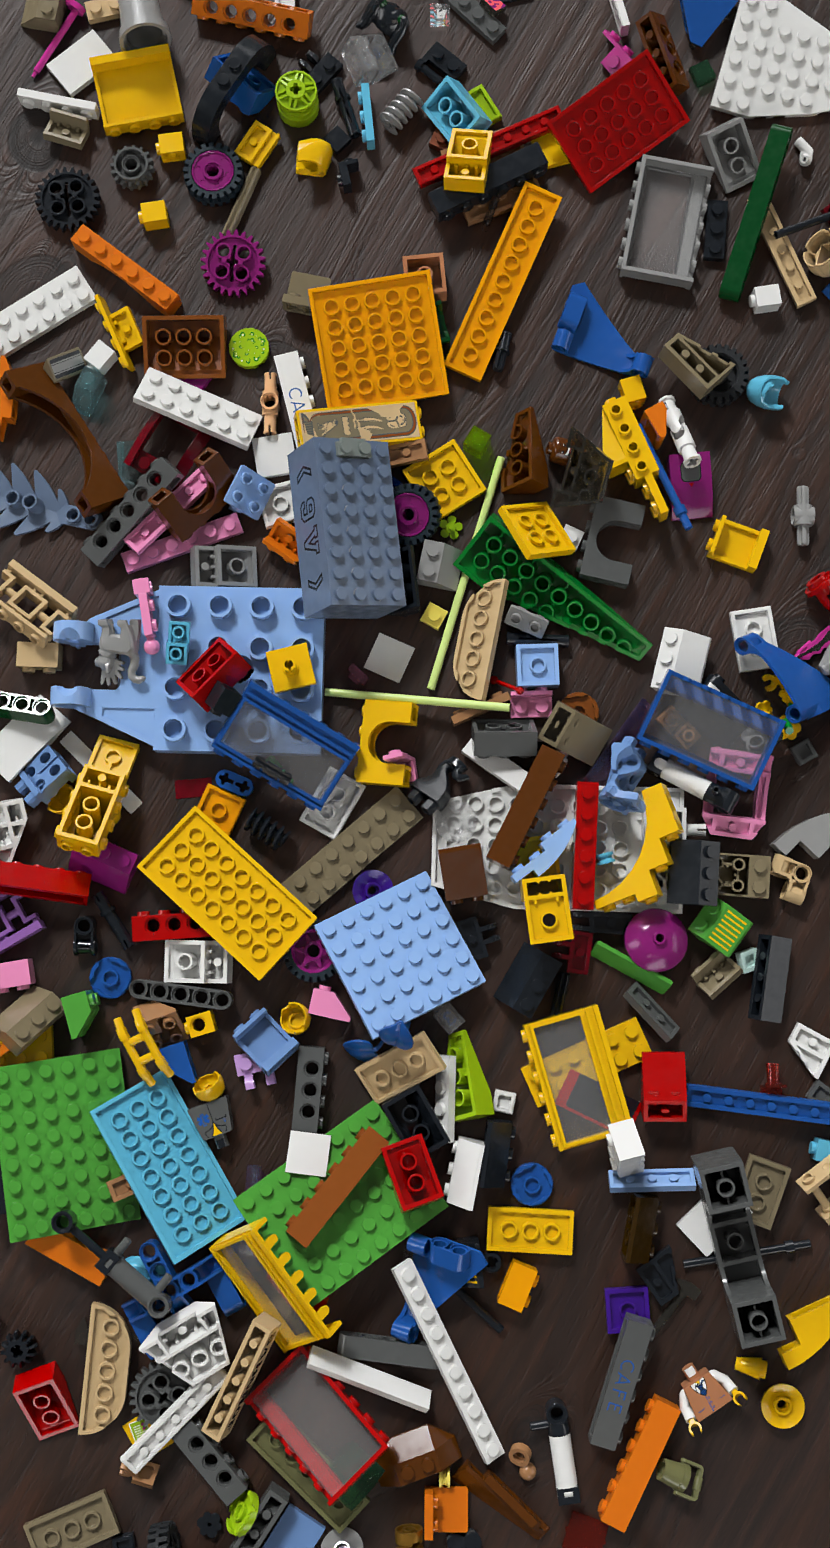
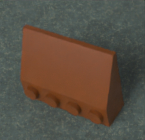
M225 315L142 316L144 376L148 368L151 367L176 379L226 378L227 322Z

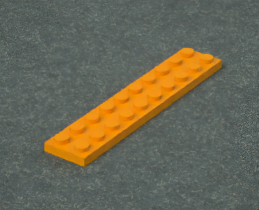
M525 181L444 362L446 368L481 382L562 201L561 196Z

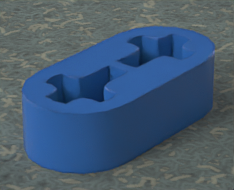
M225 769L219 771L216 775L215 780L218 786L239 796L247 797L254 791V784L244 776ZM229 774L228 778L234 782L233 784L226 782L222 785L223 781L220 777ZM237 782L240 784L248 782L249 791L245 790L241 793V788L236 786Z

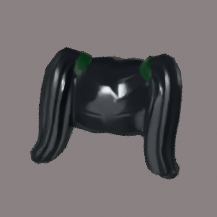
M371 0L361 20L356 23V28L363 30L373 22L381 32L390 37L387 52L389 55L395 56L396 48L408 30L409 20L407 13L393 2Z

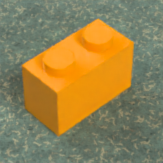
M512 1258L497 1295V1303L522 1313L523 1308H527L530 1303L531 1296L529 1293L531 1288H535L538 1283L539 1275H537V1268Z

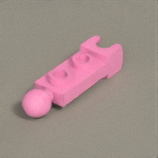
M148 577L132 580L134 595L139 598L143 630L147 641L144 643V650L149 655H155L160 650V643L155 639L156 631H159L157 619H153L152 611H155L153 598L150 599V596H154L152 582L149 581Z

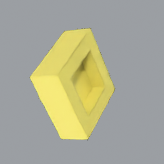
M430 602L420 621L439 630L448 611Z

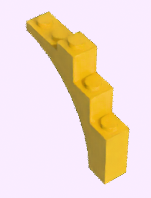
M659 783L642 790L646 805L647 826L640 856L631 872L621 884L607 895L594 901L597 910L610 912L615 910L618 904L623 903L626 905L636 901L635 897L638 902L650 905L657 902L658 897L663 896L655 871L656 873L664 872L669 869L668 866L674 864L665 840L668 842L679 838V834L684 833L665 784Z

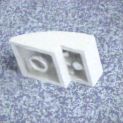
M165 940L164 982L232 983L233 956L217 941Z

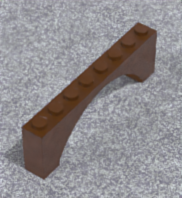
M45 362L5 371L0 379V387L7 398L27 403L52 417L69 433L77 445L83 460L85 476L83 488L75 498L74 503L82 516L87 518L109 511L114 506L119 505L124 500L123 496L128 491V488L120 479L117 471L113 468L106 454L97 443L96 438L92 435L85 421L76 410L75 405L65 393L64 388L59 382L54 384L43 369Z

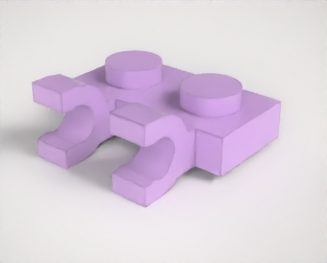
M246 1053L234 1055L237 1076L244 1075L246 1090L256 1088L253 1073L261 1072L262 1070ZM275 1072L269 1077L265 1074L267 1085L277 1083Z

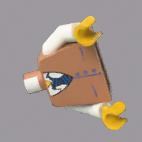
M688 1363L682 1368L687 1379L681 1383L682 1390L679 1393L680 1410L686 1423L690 1424L689 1432L693 1437L692 1428L695 1426L699 1427L702 1434V1427L698 1422L717 1411L732 1399L738 1406H741L737 1401L738 1396L743 1395L748 1400V1397L743 1392L738 1391V1387L729 1376L715 1369L709 1371L706 1367H703L697 1371L693 1363Z

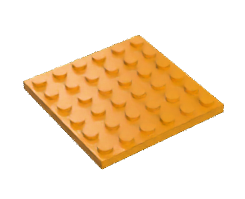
M430 269L308 289L327 408L420 400L449 395Z

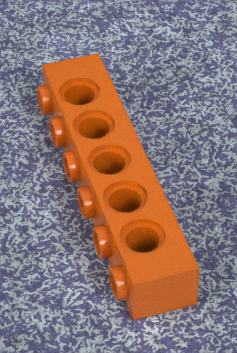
M192 0L191 14L197 15V18L201 20L212 18L216 19V23L224 25L230 22L234 23L235 27L247 29L248 26L255 28L254 31L259 33L270 31L274 32V36L277 37L292 36L293 40L304 42L305 39L307 40L311 37L314 11L267 0ZM211 1L217 4V11L211 9ZM230 5L235 6L237 10L236 15L230 13ZM249 9L255 11V20L249 17ZM268 14L274 15L276 19L275 24H271L268 21ZM287 18L294 20V28H290L287 25Z

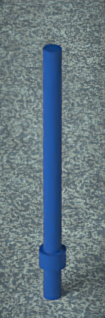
M639 423L659 467L658 476L674 507L673 511L676 517L680 519L685 531L693 528L687 516L688 511L685 505L681 504L642 423Z

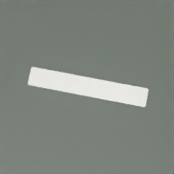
M70 731L60 743L84 766L88 764L92 751ZM129 789L127 796L122 798L121 803L132 814L142 804V801Z

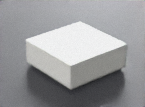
M495 1089L493 1098L494 1111L512 1115L516 1093Z

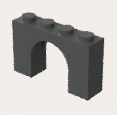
M597 495L596 501H591L589 513L593 514L591 521L587 520L585 532L588 533L587 540L582 541L580 552L584 553L582 560L578 559L576 571L579 572V579L623 589L627 588L633 565L604 557L597 547L596 538L597 534L608 526H621L639 531L643 522L645 505Z

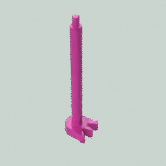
M65 0V4L71 12L34 67V72L31 75L33 78L40 74L77 15L82 17L86 12L85 8L77 1Z

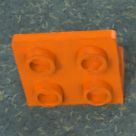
M425 1486L424 1540H433V1532H468L467 1486H450V1488H447V1486H442V1488H439V1486Z

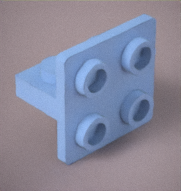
M241 465L224 497V502L230 505L228 509L231 511L244 513L254 520H259L275 488V484L247 466Z

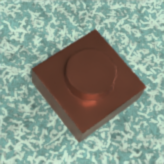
M436 127L429 142V147L440 152L448 148L449 142Z

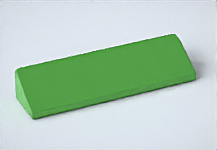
M599 940L595 942L591 949V956L660 994H664L673 984L672 980L658 972H651L640 968L629 956Z

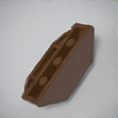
M424 1424L389 1437L390 1440L388 1442L391 1447L374 1463V1469L381 1487H401L442 1472L460 1459L462 1454L455 1434L448 1433L430 1424Z

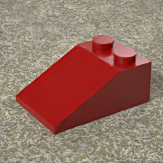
M422 1133L381 1148L393 1191L402 1214L444 1197Z
M56 1361L15 1375L12 1394L39 1441L79 1427V1418L70 1391Z

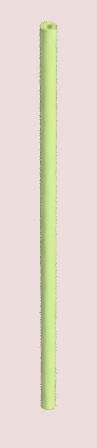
M497 456L473 537L487 520L505 461L504 457ZM463 572L427 686L431 690L436 688L469 577Z

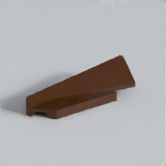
M467 1459L452 1475V1479L461 1486H467L469 1492L536 1540H540L550 1529L490 1468L483 1474Z

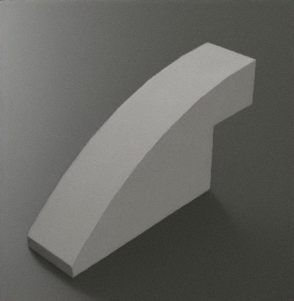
M830 813L810 818L791 827L777 837L770 846L778 854L786 856L798 844L813 859L820 858L830 847Z

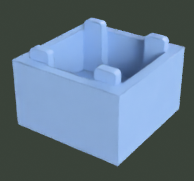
M558 643L516 644V687L521 686L527 689H535L537 687H547V689L558 688L560 685Z

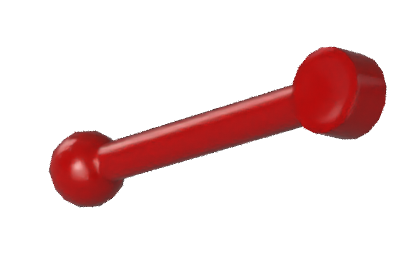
M497 676L490 677L491 684L497 683L516 691L520 695L524 693V688L521 686L516 687L498 680Z

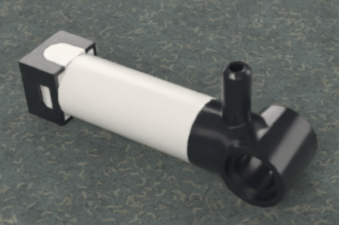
M658 750L647 766L649 774L660 780L664 779L711 804L715 809L730 816L741 798L735 791L727 787H721L672 761L670 757L658 753Z
M553 1397L545 1404L546 1420L530 1422V1430L548 1429L559 1506L581 1503L567 1408L562 1399ZM559 1407L562 1409L561 1413L557 1416L552 1415L551 1410Z

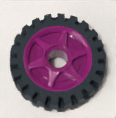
M316 920L283 956L290 972L303 981L321 982L337 973L314 929V925L322 922V920ZM311 945L319 947L320 953L317 957L310 956L308 950Z

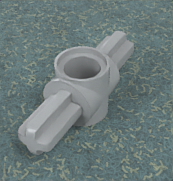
M804 485L796 488V505L792 507L790 516L791 525L797 528L798 546L809 545V527H812L815 522V508L809 504V487Z

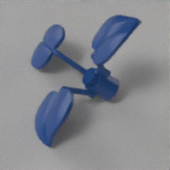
M400 1020L393 1025L380 1029L379 1037L381 1041L376 1047H373L366 1040L347 1041L343 1043V1047L351 1056L363 1062L378 1056L376 1052L384 1043L402 1050H409L414 1044L409 1032L411 1021L404 1024Z

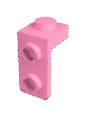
M392 750L388 752V755L383 756V760L388 763L404 764L412 767L410 784L418 779L415 758L408 755V753L401 752V750Z

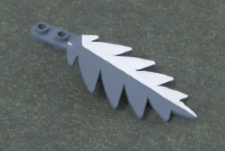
M15 463L11 464L12 485L0 470V513L3 512L0 515V529L25 519L14 531V535L27 534L47 526L45 532L51 533L62 525L94 531L97 530L98 524L103 521L101 513L84 518L77 506L69 505L68 499L61 489H58L57 499L49 483L37 470H34L35 492L24 473Z

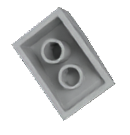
M743 117L733 118L699 135L705 155L711 166L715 167L714 172L726 194L755 180L759 162Z

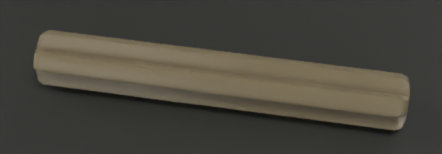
M252 166L222 231L223 236H226L228 229L231 235H234V231L240 223L261 175V170L255 166Z

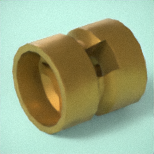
M413 1523L397 1526L395 1528V1542L398 1545L396 1548H424L421 1544L423 1542V1527Z

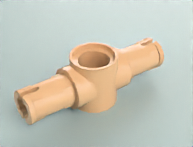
M269 372L264 373V390L260 399L262 416L264 417L263 434L270 435V432L271 435L277 434L276 418L280 411V403L278 399L279 392L277 391V373L271 372V379ZM268 401L275 402L274 406L267 407L265 406V404Z

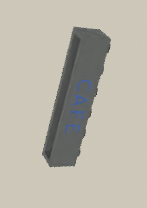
M629 1312L625 1313L588 1432L590 1444L612 1451L616 1450L617 1444H621L623 1438V1431L621 1430L623 1424H627L629 1419V1405L635 1400L636 1390L634 1389L636 1382H640L642 1377L641 1366L643 1361H647L649 1354L647 1347L649 1341H653L655 1336V1328L651 1319Z

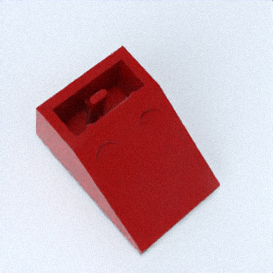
M642 1052L641 1115L644 1122H687L685 1052Z

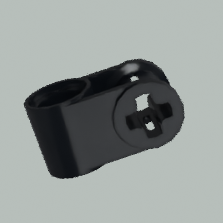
M92 916L79 917L74 923L73 954L74 956L79 954H92V956H96L98 951L97 921ZM83 920H87L90 923L88 931L83 930L81 927Z

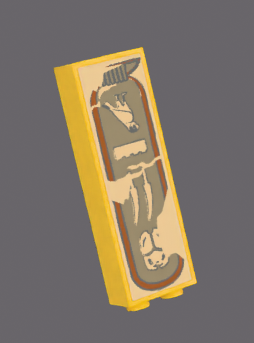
M416 400L295 411L293 417L298 447L313 437L360 438L367 441L388 442V446L425 437L424 427L420 424L421 408L417 406Z

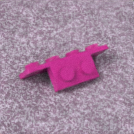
M605 29L602 33L615 47L602 60L601 64L612 75L631 61L634 53L627 45L622 46L619 42L621 38L614 30L610 32Z

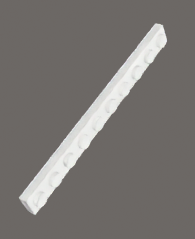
M407 1258L393 1267L391 1271L481 1458L488 1465L504 1454L505 1451L413 1260Z

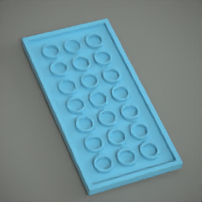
M159 1071L152 1075L156 1080L154 1086L149 1087L143 1080L90 1111L89 1114L172 1264L175 1265L244 1221L245 1218L233 1202L237 1197L206 1140L202 1139L188 1114V1108L172 1079L167 1078L162 1071Z

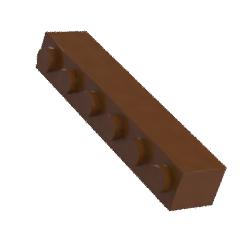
M542 744L486 856V860L508 871L511 866L516 867L520 856L517 854L521 847L525 849L530 838L527 834L530 828L535 829L539 820L536 816L539 810L543 811L548 802L546 796L549 791L553 792L558 782L554 779L557 773L562 774L567 762H564V754Z

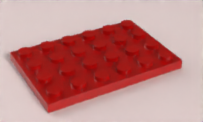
M646 49L548 121L546 126L586 190L591 194L643 156V154L650 151L688 123L690 119L649 50Z

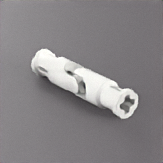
M663 396L659 399V402H666V425L671 429L670 433L677 451L684 459L683 464L685 468H694L701 463L702 458L695 450V442L687 425H685L680 409L675 405L676 400L674 396Z

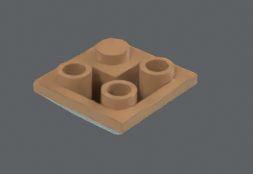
M153 1000L133 1007V1009L140 1008L148 1030L159 1049L189 1039V1035L186 1034L184 1025L175 1008Z

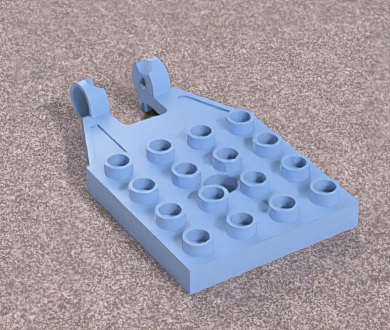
M159 585V590L153 592L154 596H150V599L153 598L155 603V611H152L153 619H157L159 631H156L155 639L160 643V650L155 655H149L144 650V643L147 641V638L144 635L139 598L94 616L87 622L79 620L54 621L53 641L81 649V647H86V645H99L102 627L98 625V620L113 619L115 634H120L121 628L117 625L118 620H127L130 625L131 619H141V636L138 651L139 667L136 675L145 676L144 682L136 684L128 678L127 670L130 665V658L119 654V659L125 662V664L121 665L125 668V671H120L123 679L118 678L117 689L102 690L83 686L67 689L63 686L55 685L51 686L50 705L57 708L75 709L153 747V751L156 753L216 754L211 744L227 716L222 714L219 717L210 711L207 713L176 681L219 637L236 650L254 669L248 680L242 683L237 682L233 686L240 694L243 693L249 681L253 679L259 686L271 690L274 695L289 701L291 705L307 712L317 721L323 722L326 618L304 617L301 588ZM169 621L191 622L187 665L165 664ZM307 643L316 684L275 694L265 652ZM246 701L221 742L243 755L322 756L321 746Z

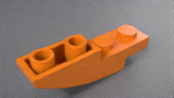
M3 355L0 358V379L5 371L12 369L10 362ZM0 387V442H3L7 424L16 425L18 400H9Z

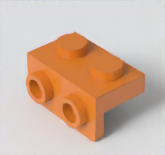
M279 517L276 519L268 536L263 538L262 543L270 551L282 556L287 563L296 565L299 560L295 527Z

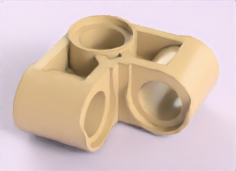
M775 853L771 863L770 874L786 879L780 893V899L801 906L812 877V871L809 866ZM798 868L805 871V877L802 880L796 876Z

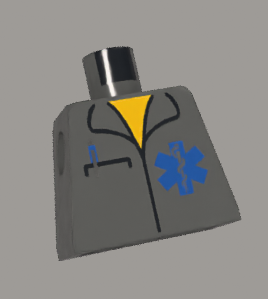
M228 1094L187 1110L204 1141L214 1137L217 1149L230 1145L226 1133L234 1129V1122Z

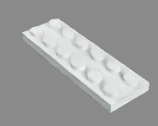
M74 266L0 311V358L1 355L5 357L10 356L96 303L94 292L77 266Z
M151 367L148 368L133 397V402L246 451L263 417L260 414Z

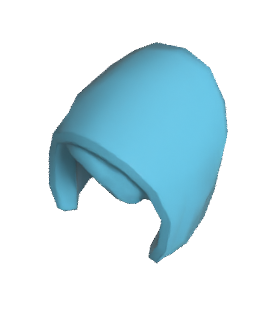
M776 375L757 376L747 384L746 395L750 402L760 408L772 411L782 410L783 405H778L779 392L783 384L789 385L790 382L784 377Z

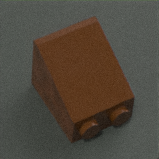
M476 843L438 850L446 902L451 901V905L464 903L463 899L471 898L472 901L484 900V895H488L481 844Z

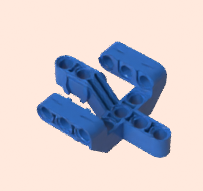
M149 1239L141 1245L139 1256L154 1285L156 1286L164 1276L157 1273V1265L164 1266L165 1274L169 1273L173 1277L169 1284L175 1287L176 1293L169 1294L166 1288L162 1291L172 1299L173 1303L170 1310L172 1314L195 1302L187 1292L206 1281L225 1316L228 1317L247 1306L246 1300L212 1253L181 1272L176 1273L158 1240ZM147 1245L155 1248V1255L152 1256L146 1252ZM188 1273L192 1274L195 1277V1283H188L185 1275ZM132 1298L123 1303L121 1307L124 1309L132 1328L142 1344L158 1322L156 1318L150 1316L148 1310L135 1298ZM157 1300V1304L155 1305L156 1309L158 1310L159 1308L165 1306L164 1302L161 1300ZM147 1354V1356H148V1358H149L150 1360L155 1359V1358H153L152 1356H150L149 1354Z

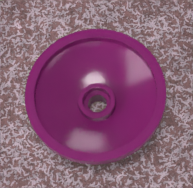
M652 908L638 913L630 920L625 930L624 944L630 959L637 966L651 972H663L675 967L683 959L687 950L688 937L686 929L679 918L669 911ZM656 935L662 936V942L656 940Z

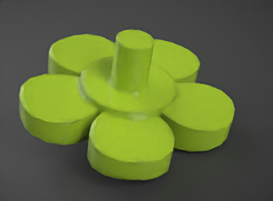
M449 516L448 522L444 519L440 521V527L445 528L440 532L441 536L447 538L450 533V538L456 539L458 537L457 531H461L463 528L462 523H455V516Z

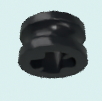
M488 1251L484 1254L486 1261L488 1262V1257L490 1256L493 1259L496 1257L497 1260L494 1267L486 1265L484 1269L493 1273L500 1269L501 1258L495 1251Z

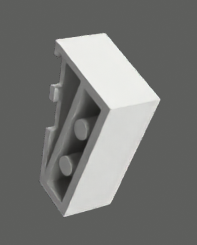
M633 1118L609 1124V1134L605 1135L612 1170H617L619 1178L644 1172L645 1152Z

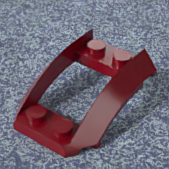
M154 412L147 421L124 460L125 464L142 474H146L150 470L151 463L157 459L143 450L151 435L165 417L157 412ZM178 421L176 422L197 435L176 466L184 475V478L172 490L173 492L188 475L195 463L193 460L200 455L204 447L212 439L211 435ZM157 476L155 478V481L159 484L161 482V476Z

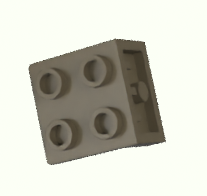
M293 271L287 294L284 293L282 298L284 310L312 316L308 289L331 285V279Z

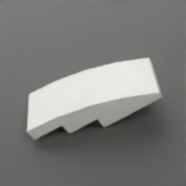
M55 707L53 709L56 716L50 724L43 725L12 719L0 731V775L8 782H12L18 773L27 767L47 745L50 746L71 723Z

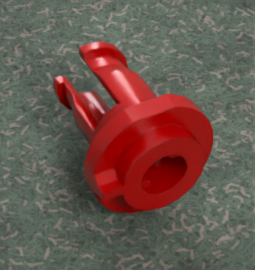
M830 571L817 574L806 584L805 594L809 598L816 596L823 607L830 612V599L827 596L828 594L830 595Z

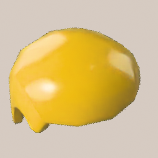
M69 784L62 786L56 796L51 798L47 809L61 815L64 808L68 806L70 793L74 790L73 786Z
M289 1002L281 1010L280 1023L282 1029L291 1035H299L305 1032L311 1021V1015L308 1013L309 1010L301 1003Z
M214 1071L213 1074L200 1077L195 1082L192 1090L199 1100L211 1102L223 1094L225 1083L221 1074Z

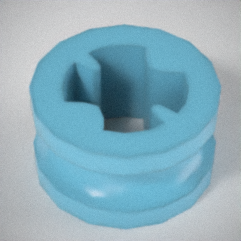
M613 851L596 855V859H598L597 866L615 862V859L612 858Z

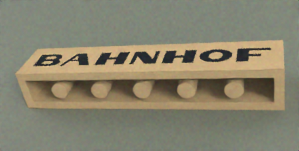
M265 1311L253 1319L201 1429L202 1432L218 1443L231 1432L244 1405V1400L247 1398L282 1324Z

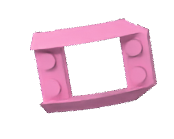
M720 746L711 747L709 761L732 772L752 774L762 753L755 754L747 751L720 748ZM770 755L755 787L752 818L714 813V807L703 801L702 817L711 835L752 840L758 834L757 832L766 824L767 796L774 756ZM709 771L708 775L706 774V779L716 783L717 774Z

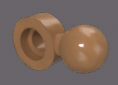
M514 1443L509 1452V1459L513 1464L520 1466L519 1474L521 1478L530 1481L536 1476V1467L529 1462L532 1456L531 1449L523 1443Z

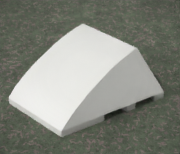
M195 1301L158 1323L139 1347V1351L155 1358L158 1364L162 1363L170 1368L173 1374L191 1386L230 1364L215 1302Z

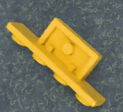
M99 294L95 295L94 297L97 302L95 307L104 318L103 325L106 331L110 332L112 336L110 341L114 349L119 352L120 357H118L121 366L131 372L135 371L129 352L143 345V336L130 307L125 306L111 314L105 299Z

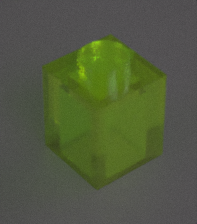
M474 425L463 442V450L481 459L491 443L492 435Z

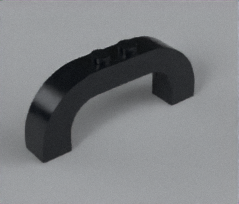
M254 34L246 36L236 45L205 89L197 105L192 122V137L195 142L200 145L205 144L206 147L209 146L210 142L216 143L221 135L219 123L226 105L254 66L259 67L263 71L267 70L276 57V52L272 45Z

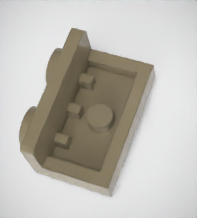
M50 108V121L43 132V138L82 150L90 135L89 119L63 110Z
M717 951L712 953L709 959L701 966H698L691 974V977L696 985L713 1000L743 973V970L731 958Z

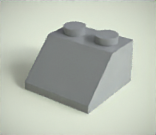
M425 539L417 573L418 585L456 592L461 570L455 567L453 563L463 551L446 543Z

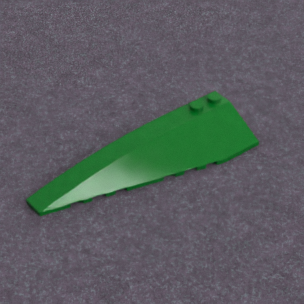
M495 513L490 515L453 563L455 567L482 588L484 584L490 581L507 579L509 585L506 600L517 603L527 610L530 609L538 613V615L566 628H571L579 634L595 639L603 645H608L616 651L638 661L653 646L619 614L553 559L548 557L527 560L503 520Z

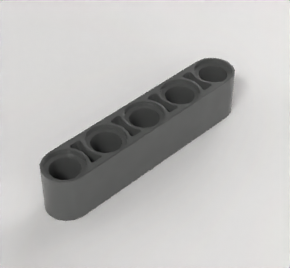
M136 979L129 986L130 994L138 999L219 1010L231 1007L234 1002L233 994L223 989L150 979ZM139 982L145 986L143 994L136 992L135 987ZM159 985L166 989L163 997H159L156 993ZM180 988L187 992L184 1000L177 997V991ZM200 991H204L208 995L205 1003L198 1000V993ZM221 994H225L229 998L226 1006L221 1005L218 1001Z
M353 1331L339 1332L337 1354L343 1357L418 1368L439 1369L426 1341L416 1340L414 1343L409 1344L391 1336Z

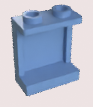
M263 1007L261 1010H255L250 1015V1020L247 1023H242L236 1027L233 1032V1040L269 1077L299 1049V1042L294 1037L291 1038Z

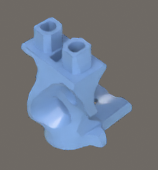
M624 736L621 743L614 742L611 745V769L606 786L598 797L601 804L623 815H628L629 812L644 813L646 810V805L640 800V795L637 792H633L647 770V764L644 762L646 752L641 748H635L638 741L635 737Z

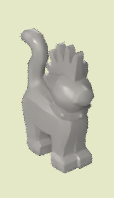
M113 619L98 620V625L102 627V633L99 641V656L95 659L94 663L96 667L102 669L101 685L106 681L107 685L110 686L111 680L114 684H118L117 677L123 679L120 671H125V668L121 666L125 662L117 659V654L126 655L130 658L127 672L128 678L133 683L140 684L145 681V676L136 675L139 667L138 651L141 636V619H131L130 625L127 620H118L117 625L121 628L120 634H115Z

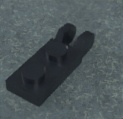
M590 911V913L573 912V917L589 918V926L575 924L572 925L573 930H583L591 933L625 935V930L632 919V914Z

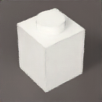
M779 284L754 287L751 295H749L750 308L753 307L754 314L778 311L782 304Z
M98 340L84 356V360L87 363L86 367L95 375L99 373L101 376H104L118 360V357L114 350L101 340Z

